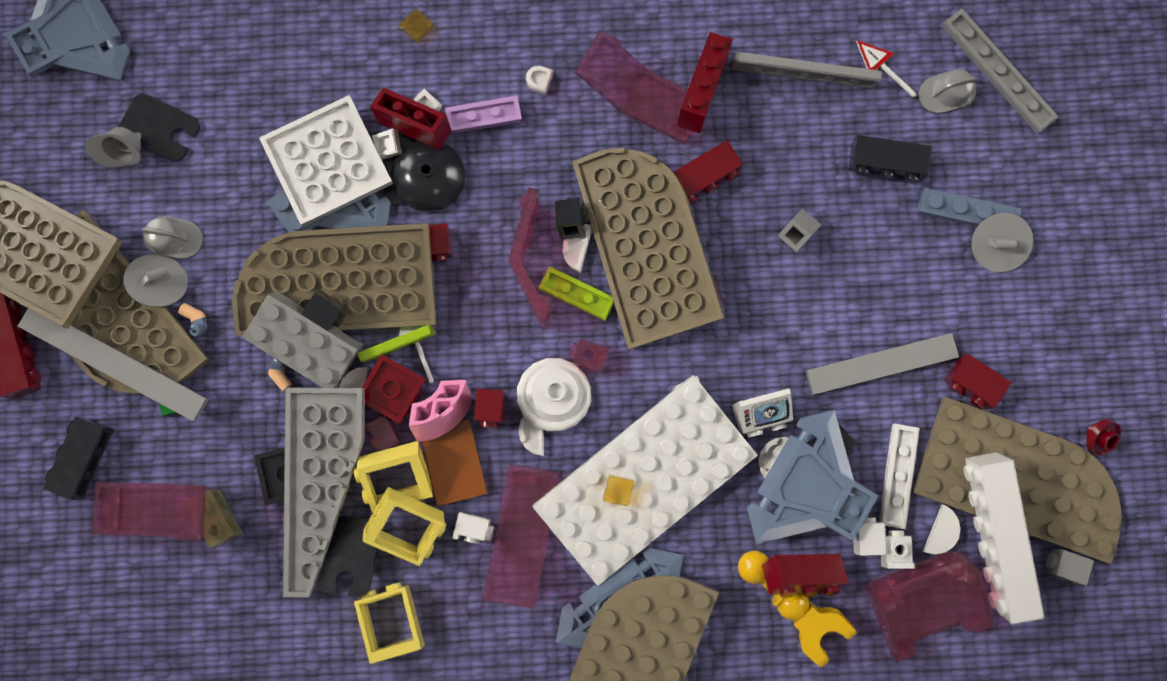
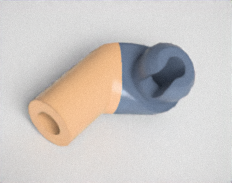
M183 303L178 313L191 320L190 328L192 329L189 330L190 334L194 337L203 336L208 329L205 314Z
M272 357L268 374L281 391L285 392L286 388H290L293 385L285 375L287 365Z

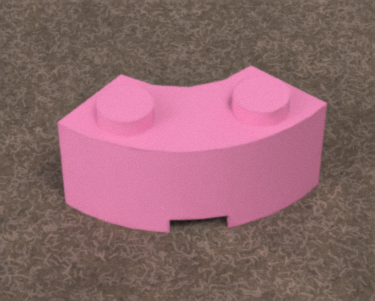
M466 380L441 381L438 389L431 397L422 402L412 404L409 427L418 442L433 440L446 434L465 417L473 398Z

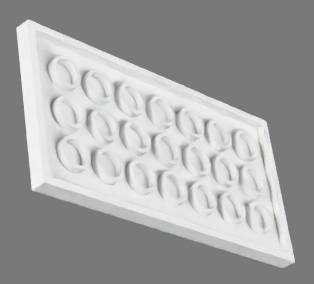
M692 375L533 504V508L597 586H599L758 455L695 376Z

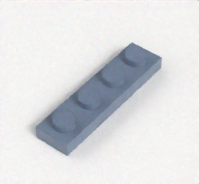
M923 188L920 194L917 214L978 226L984 219L997 213H1011L1020 217L1022 208Z

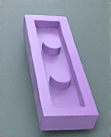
M518 96L445 108L452 130L450 134L522 122Z

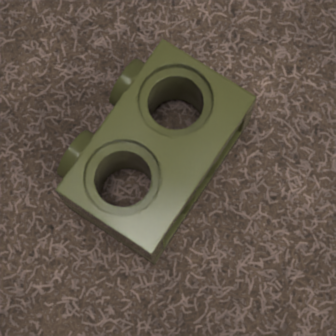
M220 489L208 490L186 502L210 549L221 547L243 534Z

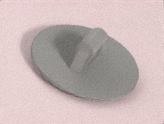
M1011 213L991 215L984 219L974 231L971 243L972 252L977 262L990 271H1011L1022 265L1031 253L1033 247L1031 228L1024 219Z
M158 254L141 256L132 261L126 268L123 279L127 293L138 303L150 307H165L177 302L183 297L188 286L186 271L177 261Z

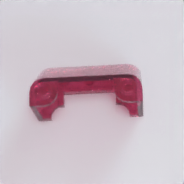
M959 552L941 554L914 564V568H904L874 579L866 586L868 598L890 655L896 663L907 660L916 653V646L913 641L958 624L965 630L973 633H978L994 626L983 575Z

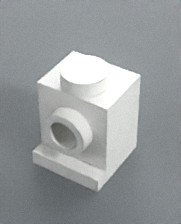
M460 512L453 539L458 540L463 535L465 536L464 541L479 544L480 540L491 541L494 526L490 525L491 519Z
M889 530L888 535H885L887 555H881V567L914 568L912 536L904 535V531ZM897 545H901V554H897L895 551Z

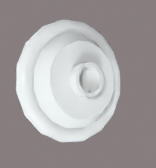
M545 358L533 363L522 374L517 386V403L523 416L533 426L545 431H564L576 426L586 416L591 404V386L585 373L574 363L562 358Z

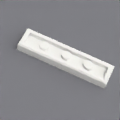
M892 424L879 522L885 523V526L906 529L920 428Z

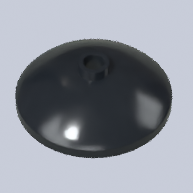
M416 141L401 150L402 154L397 155L394 160L391 180L394 191L404 204L417 211L435 212L450 206L457 200L464 188L466 175L462 159L452 147L444 143L440 150L420 141ZM426 167L431 169L428 174L422 173V170Z

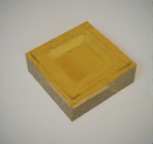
M417 9L411 12L399 24L400 28L417 44L434 28V25Z
M609 474L603 501L629 507L635 481Z

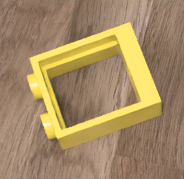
M418 441L358 458L357 467L354 468L355 479L357 483H362V497L364 503L370 505L372 513L384 494L376 495L369 472L410 462L417 485L396 491L418 501L433 497L432 481Z
M388 487L364 528L363 542L420 566L423 559H428L434 548L433 542L436 537L440 538L445 531L444 512ZM395 506L430 521L417 546L381 531Z
M401 582L385 586V592L377 594L376 589L370 590L366 596L354 601L370 664L420 650L425 646L409 585L402 586ZM402 594L413 638L379 648L367 604Z

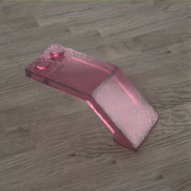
M599 30L576 69V75L622 114L686 145L693 131L678 127L677 124L680 109L688 90L649 71L622 47L621 40Z
M528 187L527 194H522L519 209H521V216L508 262L541 329L546 330L552 310V305H550L551 298L538 295L523 266L540 206L539 190Z
M508 464L497 534L489 570L486 575L482 600L535 609L550 527L535 511L533 504L557 486L559 472Z
M96 482L92 534L173 537L174 540H203L206 485Z

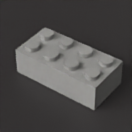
M278 291L268 294L242 338L323 388H337L356 359L357 353L360 352L364 345L335 327L327 331L301 315L305 308Z

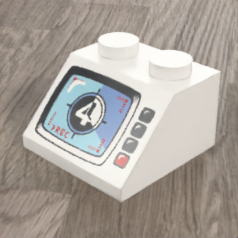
M790 389L747 399L732 405L739 433H747L748 438L763 434L762 429L770 426L772 431L786 428V422L793 421Z

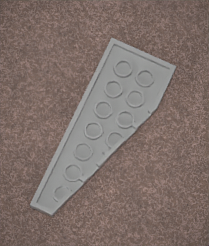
M286 388L283 597L309 598L314 592L354 473V468L365 440V388Z

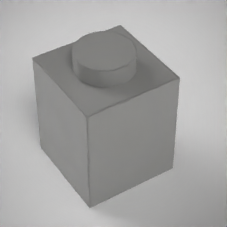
M802 208L778 236L797 252L821 224Z
M1053 548L1046 559V573L1087 586L1094 560L1066 550Z

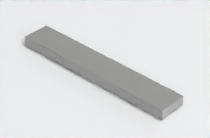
M962 8L941 25L1036 134L1040 133L1059 117Z
M736 51L731 64L732 70L871 89L877 86L882 76V71Z
M950 333L817 367L805 372L811 393L815 395L955 359L959 355L953 335Z

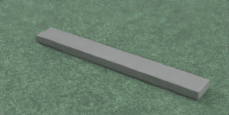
M29 308L18 325L23 330L191 421L196 422L209 400L72 325L66 329Z

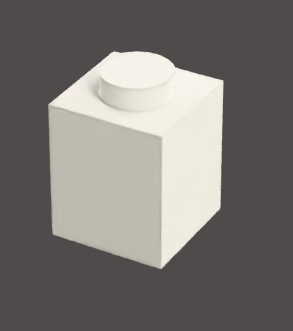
M866 517L853 540L854 554L887 555L885 523L876 522V517Z

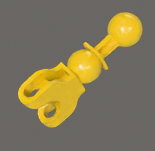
M748 551L743 554L738 562V572L741 578L747 583L761 584L767 589L761 565L769 558L760 551ZM796 594L789 598L773 595L771 599L772 604L777 606L780 615L794 622V626L799 630V639L803 652L820 667H824L829 662L826 651L820 645V640L827 632H838L846 639H852L857 634L854 625L837 608L817 607L811 601L809 602L808 597H803V594Z

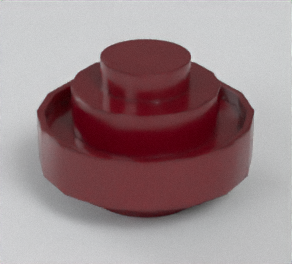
M1109 418L1090 425L1086 431L1087 449L1098 456L1105 455L1115 449L1120 441V425Z

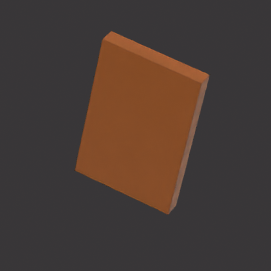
M470 419L461 421L452 430L436 439L422 441L437 506L488 494Z

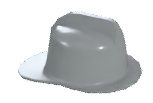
M961 69L932 76L920 86L918 93L919 101L925 109L934 113H944L964 107L975 98L976 77H972L967 71Z
M116 127L105 134L88 138L85 148L88 155L95 162L103 166L121 167L134 165L141 159L139 152L142 135L139 132L133 133L124 127Z
M167 216L157 217L151 220L146 227L142 228L145 246L150 252L158 255L188 258L196 254L202 245L200 228L188 220Z

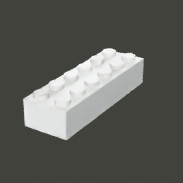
M997 452L965 458L967 466H964V475L971 485L972 491L969 492V500L976 511L977 517H974L973 520L977 532H980L982 542H979L978 546L981 556L986 561L987 567H984L983 571L987 583H990L991 593L988 594L991 607L995 608L1011 624L1042 619L1044 614L1014 461Z

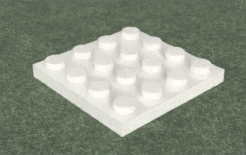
M350 95L259 138L303 227L393 184Z

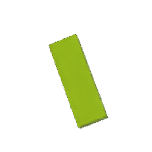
M550 266L538 287V290L603 321H606L614 305L612 296Z
M426 325L357 354L360 361L369 362L379 358L381 354L387 355L432 337L436 333L433 325Z

